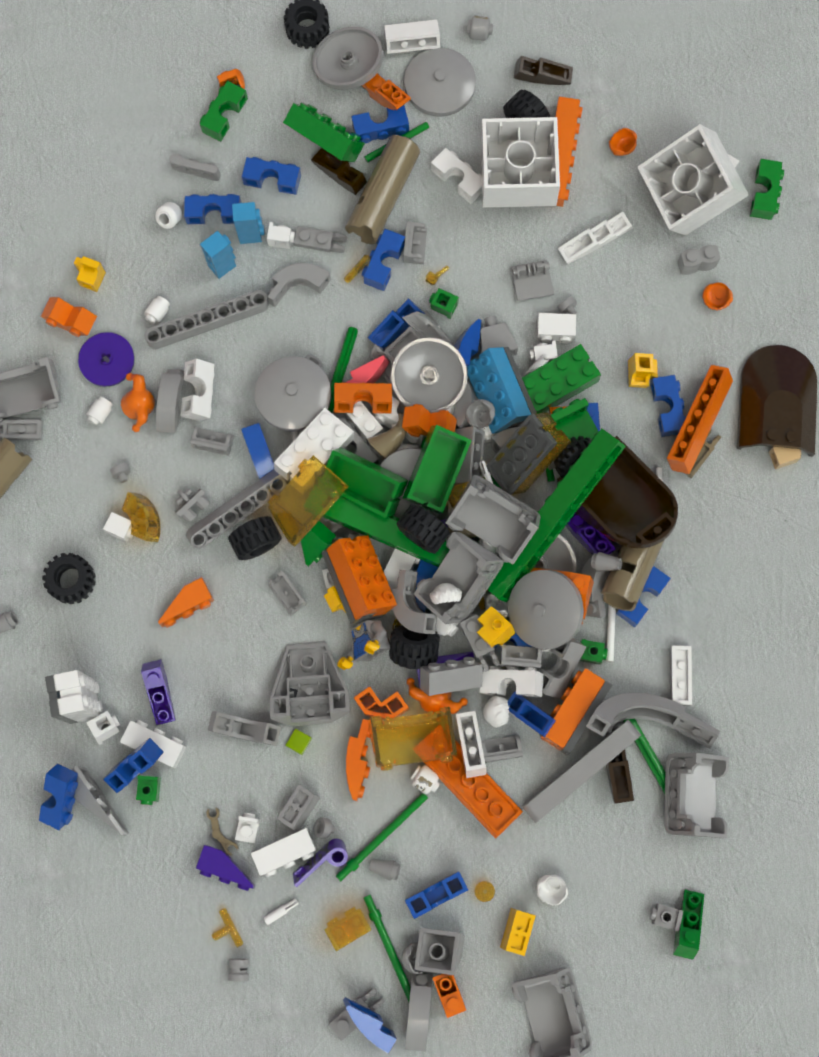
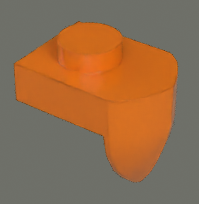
M238 69L224 71L217 76L220 87L229 81L245 89L244 77Z

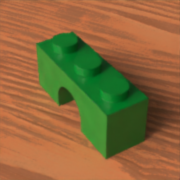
M229 81L224 86H221L217 98L210 103L208 112L200 119L202 133L221 142L230 128L228 119L223 117L222 114L227 110L240 113L248 100L246 90Z
M760 159L756 169L755 183L765 186L768 192L755 193L752 199L750 217L772 220L774 214H778L780 203H777V199L782 192V186L779 185L780 180L782 181L784 177L783 162Z

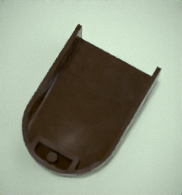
M616 436L615 438L626 447L576 511V514L590 526L622 546L647 548L664 541L676 526L678 518L676 498L668 486ZM561 477L557 478V484L562 480Z

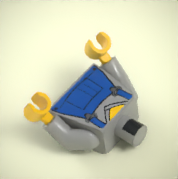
M362 621L359 622L358 626L351 629L352 648L346 655L347 658L341 657L338 661L337 666L343 670L350 669L353 666L352 661H371L391 649L386 636L387 632L382 622Z

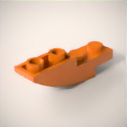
M378 74L367 83L361 85L369 92L372 99L391 110H397L411 100L410 96L392 81H386Z
M365 719L362 720L358 738L350 736L346 755L348 786L352 799L357 802L358 798L363 797L365 787L362 786L364 778L368 779L371 768L368 767V762L361 760L362 757H366L368 746L365 743L367 737L371 738L374 728L370 726L371 721Z

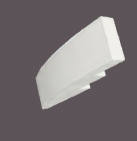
M621 212L609 221L605 220L591 230L588 228L559 247L558 250L566 263L569 264L617 239L633 229L624 212Z

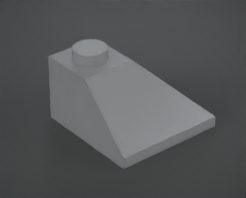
M420 928L414 970L455 976L462 958L465 936L457 932Z

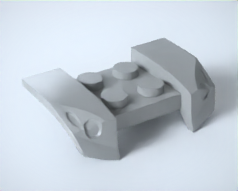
M414 312L403 317L410 327L386 350L375 344L369 355L371 361L382 355L389 359L390 363L382 374L389 384H392L391 369L397 354L411 341L423 337H436L452 343L442 330L428 316L421 312Z

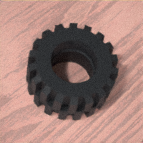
M294 0V4L290 3L288 5L289 9L286 8L284 24L289 40L291 39L292 44L295 45L297 43V47L301 48L304 46L305 49H309V46L315 48L316 44L319 45L329 35L328 11L323 3L320 4L319 0ZM303 20L315 21L313 25L308 27L299 25Z
M519 90L503 106L506 118L550 117L543 102L527 90Z
M578 436V439L571 437V441L565 440L563 442L564 445L558 447L559 452L555 453L556 459L554 464L556 471L562 479L567 475L571 465L580 457L581 452L592 442L590 438L586 437L584 439L583 436Z
M414 504L409 506L396 523L399 530L409 540L429 553H437L450 535L448 528L437 517L426 509Z
M269 516L259 517L236 528L228 537L239 560H249L260 556L274 548L282 539L272 517Z
M61 553V557L57 555L53 557V562L49 560L47 563L49 567L43 570L46 575H42V580L45 581L43 583L44 588L47 589L51 596L65 604L66 602L74 604L75 601L80 603L82 598L87 599L89 597L87 594L88 592H93L94 589L91 587L92 585L95 586L96 581L94 578L96 576L92 571L94 569L85 559L73 553L68 555ZM69 569H77L79 573L77 583L70 588H62L60 585L62 574Z
M403 625L395 627L391 631L390 659L393 663L407 669H420V667L428 666L429 663H436L440 642L438 632L435 631V634H424L408 630Z

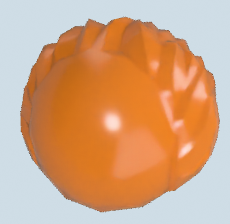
M628 128L619 129L618 132L614 133L609 141V147L613 154L623 156L632 153L637 146V134Z
M717 282L705 287L702 298L709 309L718 311L727 308L732 303L733 294L725 284Z

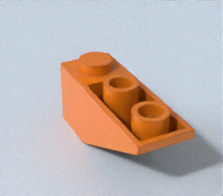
M202 577L182 588L158 621L161 627H171L177 623L176 620L182 617L186 619L192 616L194 611L198 609L204 610L211 606V602L214 599Z

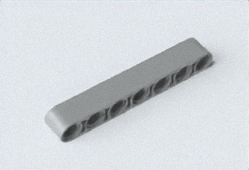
M256 290L150 327L145 331V340L152 349H159L262 313L269 306L267 295L261 290ZM258 299L264 300L261 304H257L255 302ZM246 305L245 309H238L239 306ZM224 311H228V312H229L228 315H226V316H221V313H222V312H224ZM206 317L211 318L209 322H203ZM189 323L194 324L192 328H185ZM170 330H176L174 334H168ZM153 336H158L157 340L150 341Z
M272 470L189 528L186 533L188 541L197 549L206 546L292 485L290 479L287 481L275 470ZM279 479L278 484L272 486L273 481ZM260 490H263L261 496H256ZM244 501H248L245 507H241ZM232 512L229 518H225L227 513ZM216 523L214 529H209L211 524ZM195 535H201L198 540H193Z
M627 720L528 802L523 809L537 823L637 740L641 734Z

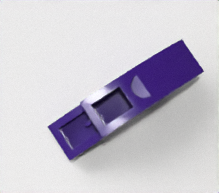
M576 513L565 526L592 555L594 553L598 554V552L610 555L616 550L604 534L590 526Z

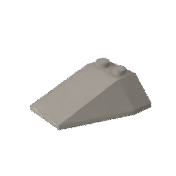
M326 642L287 646L270 697V719L290 726L332 723L350 713L349 692ZM290 688L298 690L295 698H292L294 697V691L290 692Z

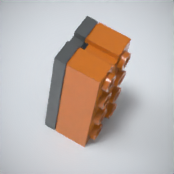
M368 535L357 536L353 540L351 538L338 539L322 553L350 624L381 618L397 606Z
M586 668L582 672L578 671L572 679L573 687L566 689L561 697L563 703L561 705L557 704L550 715L556 720L547 735L540 738L565 755L572 752L585 731L586 725L594 711L603 702L612 687V684Z

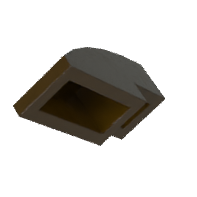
M520 56L515 64L514 78L539 84L570 85L573 67L541 57L537 61Z
M323 148L311 159L320 170L354 195L367 183L362 172L351 167L348 161H341Z
M623 750L606 764L614 804L634 801L629 764L626 759L625 750Z

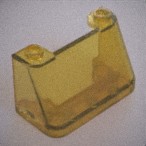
M314 455L309 460L304 459L298 466L299 472L278 496L274 494L268 501L270 504L268 506L269 511L288 542L294 547L349 487Z
M450 707L440 708V711L434 712V715L433 711H429L425 714L394 718L388 716L385 717L384 721L380 716L370 717L368 721L376 767L381 768V771L391 770L393 766L435 760L447 763L453 761L452 758L457 756Z

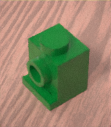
M438 288L436 293H432L429 303H431L432 310L451 319L458 306L459 297Z
M581 639L580 643L585 645L586 649L580 661L601 664L602 660H606L608 649L604 648L605 643ZM595 648L597 654H591L590 649Z
M138 775L136 800H140L142 805H153V801L159 802L161 778ZM145 787L150 788V792L148 794L144 793Z

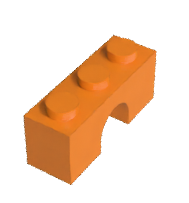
M334 383V413H353L355 403L366 401L371 404L372 413L391 414L392 384Z

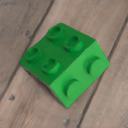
M586 398L582 400L575 399L569 403L568 407H559L552 412L549 422L562 446L565 440L571 441V437L578 439V436H583L584 439L588 437L592 440L593 436L599 432L587 411L589 404Z

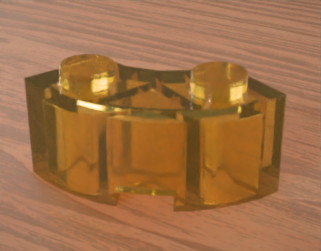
M128 492L122 510L127 513L131 520V535L145 541L158 542L161 526L155 506L144 495Z

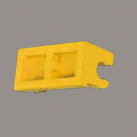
M511 908L500 948L525 956L535 915Z

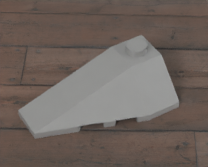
M81 766L74 767L72 771L78 773V786L74 795L75 800L119 834L124 836L129 834L88 770Z

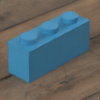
M255 202L232 204L233 222L240 244L262 242V235H265L264 224L260 209H256Z
M216 231L204 240L200 246L208 267L220 279L236 267L234 260L236 257L233 254V248L230 246L229 238L225 234L222 236L219 231Z

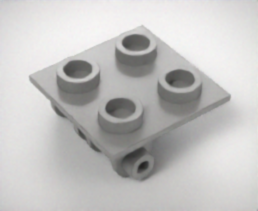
M547 260L511 266L518 301L554 295L549 273L550 264Z

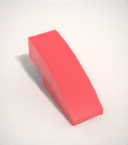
M382 355L350 371L353 379L346 383H375L389 365V359Z

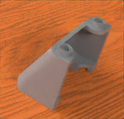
M45 357L38 359L39 364L33 362L31 365L0 373V423L3 422V418L45 407L48 410L59 407L58 404L61 403L52 359Z
M473 475L445 523L455 532L463 531L465 528L496 547L498 556L504 562L514 564L539 528L541 517L530 506L483 477Z
M453 532L447 537L446 546L450 549L433 577L421 580L413 594L445 624L462 622L471 615L504 564V561L499 556L461 532ZM442 583H451L462 591L460 602L453 601L434 604L429 595L437 585Z
M672 753L668 756L666 760L664 826L668 834L727 838V823L723 818L715 817L716 777H724L727 774L729 757L702 753Z
M570 968L559 969L512 983L514 998L519 1002L525 1003L535 1043L532 1044L529 1050L530 1057H582L591 1051V1036L575 979Z

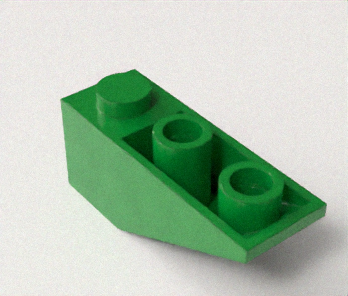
M684 890L680 909L683 911L679 931H676L673 955L693 960L699 951L705 894Z

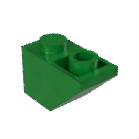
M320 521L301 540L305 564L308 567L313 561L318 563L323 557L322 551L329 548L333 544L331 541L336 537Z

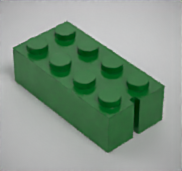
M302 102L300 104H292L283 121L284 124L341 161H356L365 145L360 140L361 136L354 132L346 131L344 125L332 122L330 116L318 113V109L310 104L306 105Z
M581 344L522 377L536 410V417L548 412L549 407H556L599 382L601 373L593 361L589 362L590 357Z
M439 425L431 426L402 499L416 505H422V507L435 513H443L472 440Z
M341 447L332 450L319 485L384 518L395 515L401 500L398 497L403 495L408 480Z

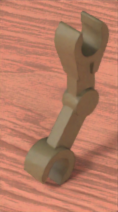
M215 808L217 814L215 817H211L210 810L207 809L206 815L211 820L213 838L221 843L226 854L233 856L228 850L229 846L233 845L237 850H239V847L236 843L222 835L218 822L220 810Z

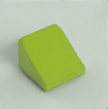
M295 728L285 746L303 755L312 738Z

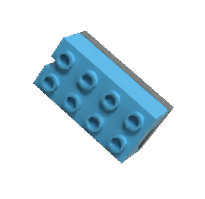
M509 347L488 348L479 355L480 359L470 361V366L467 367L468 377L477 399L488 400L495 407V416L489 425L492 434L519 427L530 414L537 415Z

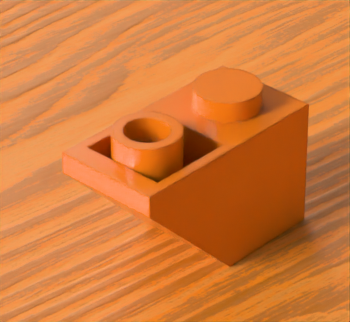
M440 974L432 977L447 1018L466 1011L454 976Z

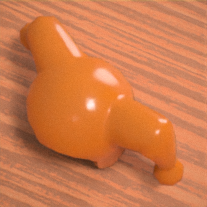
M128 373L126 374V379L128 381L133 380V388L123 396L121 408L127 417L137 420L136 424L132 426V430L139 432L140 427L147 422L148 414L155 407V399L152 393L146 389L143 375Z
M413 678L407 679L409 695L419 701L422 709L430 714H439L443 711L455 714L468 703L466 698H461L459 702H453L451 700L452 692L428 696L414 685L415 680Z

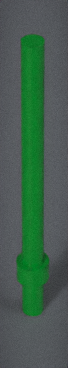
M422 793L355 858L346 862L347 865L336 875L338 880L341 882L349 873L355 872L360 867L359 864L417 810L428 797Z
M370 894L363 898L370 912L368 913L369 918L376 926L409 1002L411 986L381 920V912L376 908Z

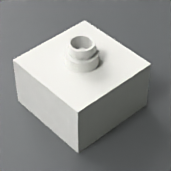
M557 117L482 119L481 169L483 208L557 205L560 190Z
M701 124L638 166L669 230L683 235H688L749 196L717 133Z

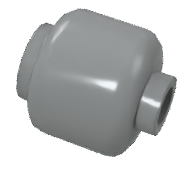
M475 15L471 20H468L467 34H470L471 39L485 41L488 35H492L493 24H490L488 17Z

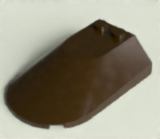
M771 345L757 350L746 361L741 373L738 450L760 445L800 449L811 457L815 455L817 375L812 363L800 351L784 345Z

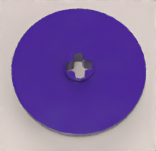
M110 332L99 333L89 338L83 344L78 356V364L83 376L89 382L103 387L114 386L124 381L126 374L131 373L135 361L134 352L129 342L124 337ZM106 356L110 361L107 363L103 357Z

